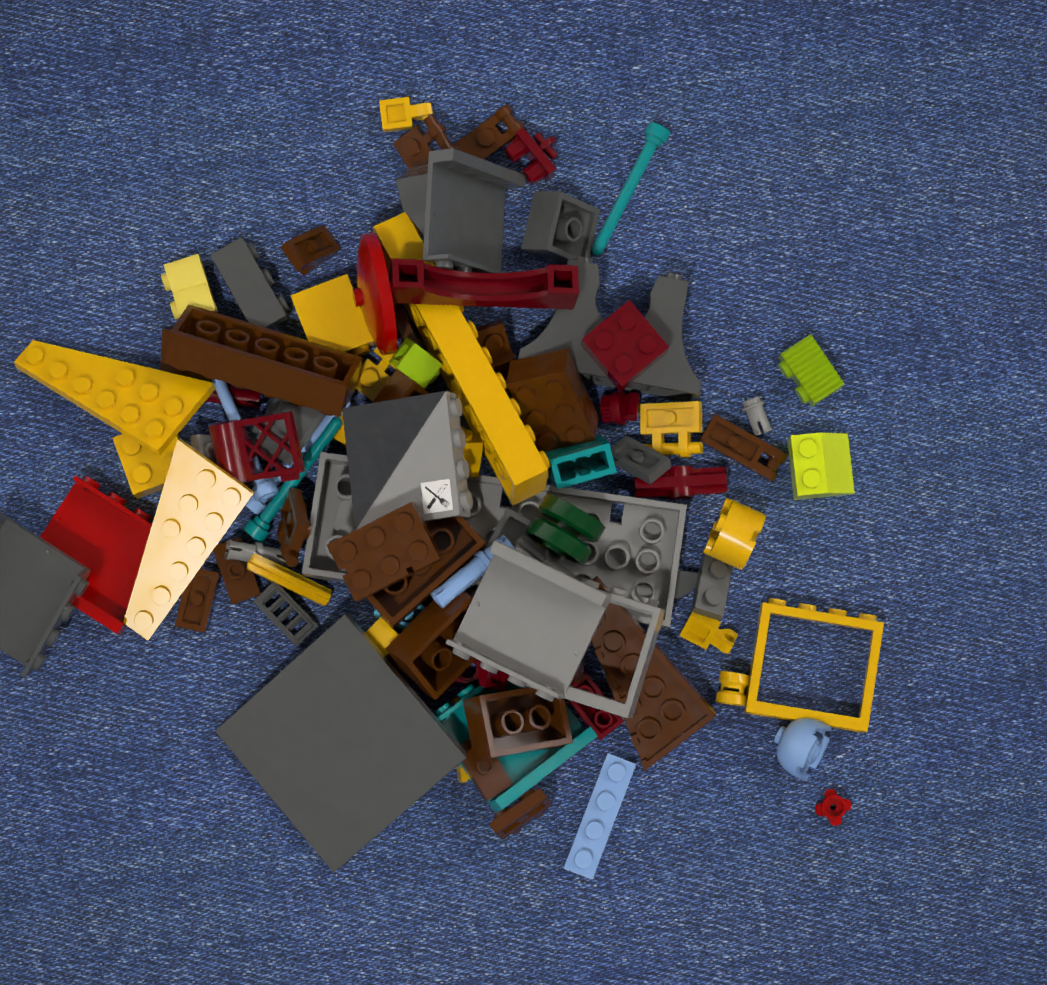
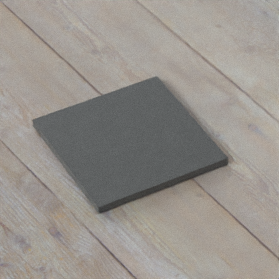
M349 613L344 614L215 731L333 872L343 866L469 756Z

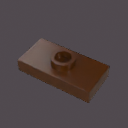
M241 537L232 540L243 543ZM227 542L217 545L213 552L231 604L235 605L259 596L261 592L254 572L247 569L248 562L225 559V552H228V550L225 549Z
M470 738L460 744L469 755L461 763L485 802L513 785L497 758L474 762Z

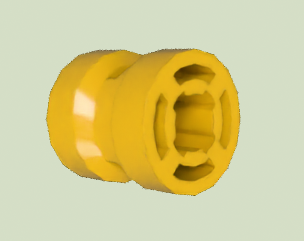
M720 671L718 681L721 683V687L716 693L715 702L745 706L747 697L744 691L745 687L749 685L750 676ZM726 688L732 690H739V692L726 690Z

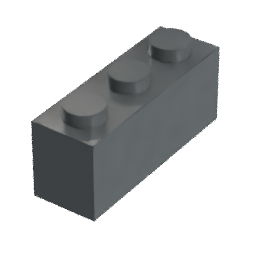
M241 237L210 254L247 322L272 330L288 321L285 312L290 309L281 294L275 296L270 286L275 283L267 268L260 270L255 260L259 259L260 256L252 242L246 245Z

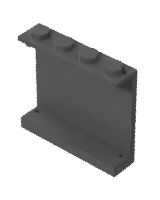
M454 148L429 151L423 260L435 264V267L455 271L505 273L501 271L506 189L525 187L526 175Z
M0 512V650L24 664L25 669L21 675L26 677L34 670L38 672L46 662L47 656L44 653L48 646L53 647L62 632L58 628L62 621L66 623L72 616L76 608L72 605L77 596L81 597L89 586L90 582L86 579L91 569Z

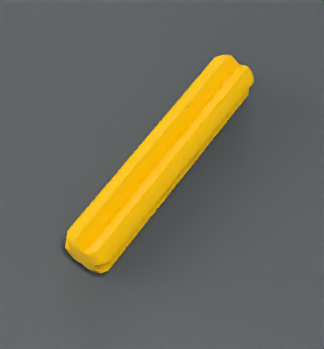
M253 553L248 560V570L322 606L327 605L331 598V589L265 557Z

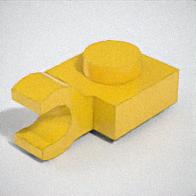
M409 97L379 101L383 132L413 129L412 120H424L433 114L431 103L410 105Z
M691 612L679 636L705 650L711 644L721 652L729 654L738 634L731 629H718L721 622L716 619Z

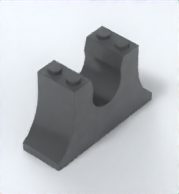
M576 256L574 260L568 259L567 265L578 266L579 295L574 309H556L550 323L540 336L520 349L518 359L568 348L583 383L617 389L581 346L582 338L601 324L604 319L600 316L595 302L600 286L598 264H593V260L590 258ZM665 273L664 277L658 276L647 303V314L644 317L669 346L668 353L623 390L686 402L697 401L702 382L693 373L687 361L682 341V318L689 281L682 280L683 276L673 273Z

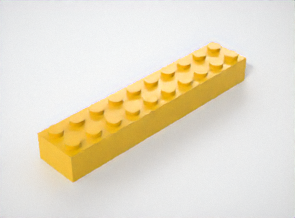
M405 212L373 226V232L376 233L381 244L388 276L392 259L423 260L424 243L420 238L422 231L410 220ZM424 261L426 264L435 266V264ZM403 304L429 354L443 364L440 367V374L450 392L457 394V398L460 399L462 414L474 436L484 442L483 452L512 506L546 490L547 478H549V460L543 450L540 452L537 450L534 444L536 438L531 427L528 424L524 426L521 421L519 405L514 398L509 399L505 392V389H507L506 382L500 372L495 374L490 365L493 361L488 349L485 346L481 348L476 339L478 338V332L473 322H467L462 314L464 307L457 305Z

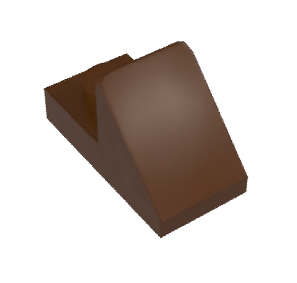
M324 225L287 240L280 247L288 257V260L303 276L341 250Z
M499 319L477 327L478 338L476 339L481 348L485 346L488 349L493 361L490 365L495 374L500 372L505 380L508 377L510 361L518 359L511 351L504 324Z

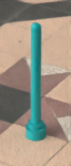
M649 122L644 132L646 135L644 141L646 143L592 246V253L596 256L603 253L656 148L666 144L671 134L668 129L657 123Z
M339 417L331 419L303 457L305 472L300 473V479L285 481L261 515H256L254 519L250 518L243 527L254 539L263 542L269 535L270 522L283 506L289 488H296L318 459L320 453L324 451L342 427L343 422Z

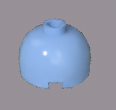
M799 718L792 721L787 728L782 726L778 730L774 742L778 744L776 751L777 759L784 770L802 781L808 779L810 775L805 772L809 767L816 769L830 740L829 737L825 736V732L831 731V726L812 718Z

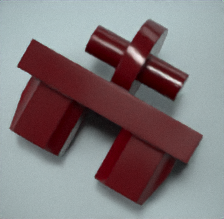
M523 127L516 131L514 140L505 148V154L514 164L525 155L528 157L532 164L526 167L522 174L526 175V180L530 185H534L544 178L548 182L555 176L553 173L557 168L551 161L558 156L552 148L557 143V139L554 136L545 139L540 132L532 139Z

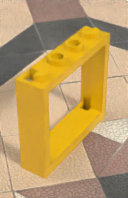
M769 598L768 603L763 602L760 604L749 672V685L746 691V705L744 706L743 713L794 721L799 718H812L830 725L831 728L860 733L868 732L884 622H878L877 616L860 613L858 618L846 616L847 611L829 608L828 613L816 611L817 606L799 603L798 608L786 606L787 601ZM770 614L872 631L859 718L757 701Z

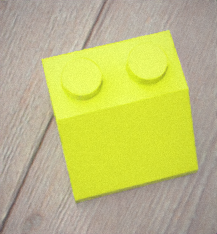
M821 432L791 435L787 444L794 500L855 494L848 434Z

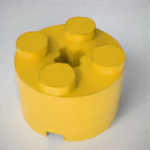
M726 498L720 510V516L710 530L709 539L703 553L742 570L754 549L756 538L762 530L766 514Z

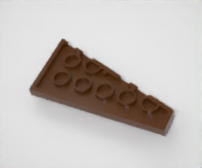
M598 576L591 580L600 583L599 590L610 593L608 587ZM609 603L591 641L597 658L600 660L605 672V677L614 699L625 703L647 632L625 607ZM655 644L634 716L633 718L622 717L630 732L634 747H636L644 771L716 717V711L657 644Z

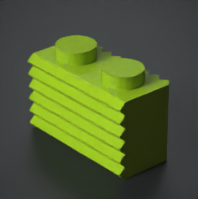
M811 334L782 352L778 357L781 361L778 363L780 371L785 378L789 379L792 377L798 386L795 388V392L803 404L808 402L811 407H814L845 385Z

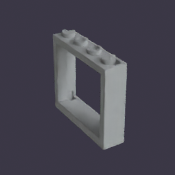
M585 578L581 579L582 582L596 589L599 588L600 583ZM611 587L610 593L603 591L612 596L609 603L651 615L626 702L624 703L571 685L564 698L625 718H633L666 610L658 608L659 601L641 596L640 602L628 598L630 592ZM526 684L527 687L537 689L529 684Z

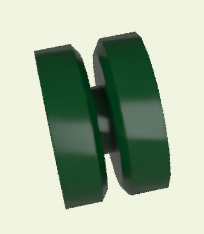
M547 494L539 509L553 523L542 518H533L525 533L553 554L577 565L584 566L592 551L579 538L592 543L598 542L606 527L576 506L554 495Z

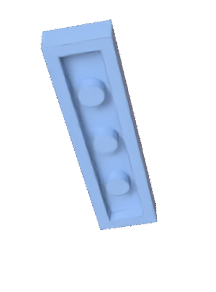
M607 753L563 869L593 880L634 772L635 763Z

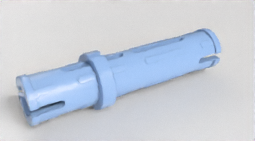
M501 535L500 538L496 540L498 542H501L507 546L514 548L511 542L508 539H506L504 535ZM492 545L483 551L479 550L475 553L474 559L430 593L431 597L442 609L485 574L494 555L489 552Z

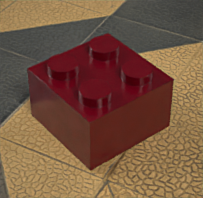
M630 300L581 340L582 348L620 392L666 355L669 350L666 342Z

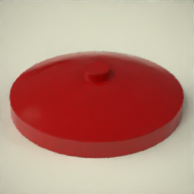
M376 233L361 234L356 266L357 288L352 289L355 307L361 306L366 326L381 355L395 354L397 351L396 319L385 258Z

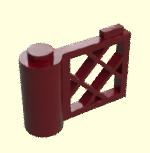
M293 411L240 420H228L208 426L216 464L244 485H246L247 481L278 476L281 477V482L300 479V473L305 472ZM284 419L287 433L283 439L271 431L276 420ZM246 425H254L262 431L256 443L248 438ZM267 436L279 445L273 456L261 448ZM283 449L292 455L294 467L287 468L278 461ZM256 454H259L269 462L263 472H255L253 459Z

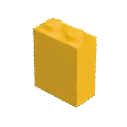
M348 274L290 295L308 341L359 357L370 352L369 348L374 346V341L366 326L360 307H355L352 293L353 287Z

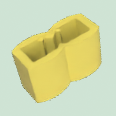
M199 254L164 264L166 273L161 274V278L166 292L172 290L175 301L170 302V306L175 320L180 318L188 304L218 313Z

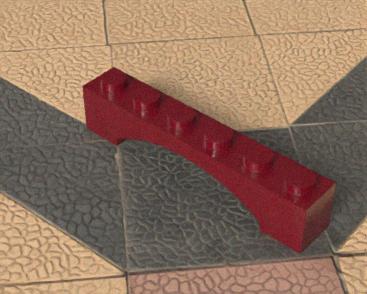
M392 259L389 271L393 303L573 310L579 295L578 266L547 264L545 268L522 272L473 273L435 267L424 263V260Z

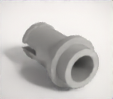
M759 396L742 402L744 406L742 412L746 411L754 436L763 434L759 421L764 433L773 430L763 407L765 402L761 401Z

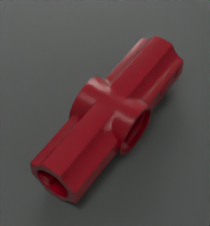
M673 466L651 485L634 476L635 498L667 497V499L694 498L695 495L726 494L725 467L693 468L692 466Z

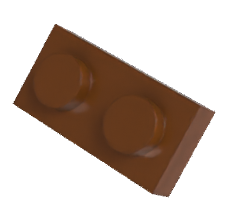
M204 569L198 571L182 594L175 622L176 627L206 634L220 577L219 573Z

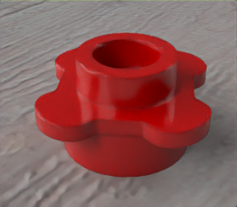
M828 789L824 793L822 802L815 806V813L818 816L827 818L831 825L837 826L842 823V817L845 812L851 809V802L849 799H843L838 796L834 789ZM832 804L836 806L835 810L830 809Z

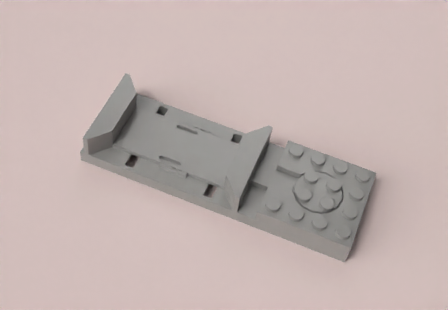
M320 453L310 518L311 533L307 539L302 569L304 577L345 583L342 576L347 574V571H340L327 544L355 531L347 455ZM479 475V477L466 478L467 487L473 499V507L470 509L471 517L463 518L486 542V545L507 508L531 521L533 518H542L553 523L539 509L547 494L561 498L594 517L606 528L598 542L592 543L579 538L592 551L584 566L563 559L552 552L551 556L570 570V576L580 581L582 578L592 580L598 576L609 590H611V587L630 592L629 599L640 602L641 596L659 601L658 608L666 610L660 630L662 628H670L687 505L567 487L557 489L553 485H546V490L512 507L500 506L503 487L497 477ZM612 503L624 504L622 523L610 522ZM528 536V538H530L533 542H535V543H536L539 547H541L543 550H547V549H545L544 547H542L541 544H539V543L536 542L534 539H532L531 537ZM468 587L464 592L473 598L478 587ZM626 608L639 624L649 625L651 615Z

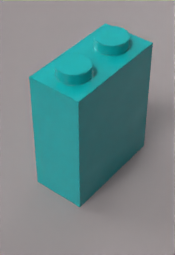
M600 434L596 435L595 441L544 451L550 463L548 479L557 489L617 473L610 444Z

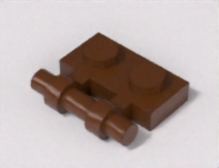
M434 114L429 115L423 120L429 129L426 134L420 126H415L393 143L408 168L428 164L429 151H435L431 144L434 141L438 143L441 150L451 148L459 150L456 145H452L445 134L447 129L443 123L437 121Z
M289 488L280 511L282 520L279 523L277 537L282 544L280 548L282 559L286 561L287 566L294 567L298 564L299 551L304 539H308L310 536L311 521H308L307 503L303 500L302 490Z
M541 788L536 791L534 789L527 791L519 798L520 802L512 808L506 807L494 815V820L489 825L500 839L503 840L512 833L516 835L522 831L521 827L533 818L539 819L545 814L543 811L553 805Z

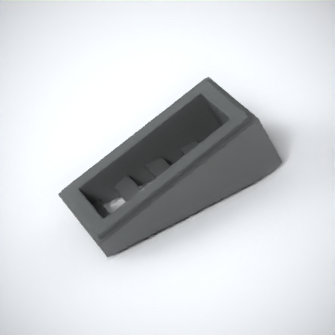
M272 582L253 601L296 647L318 627L315 621L279 584ZM278 592L281 597L267 608L264 604ZM287 602L289 606L276 618L273 613ZM295 610L298 615L285 627L282 622ZM304 619L307 624L297 634L293 635L290 631Z

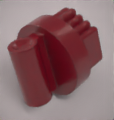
M615 391L611 395L601 396L600 410L602 421L604 423H614L617 426L627 425L629 421H636L638 418L640 395L634 392L627 395L624 391Z

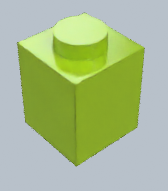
M409 338L404 340L389 360V363L424 389L438 378L440 367L443 365Z

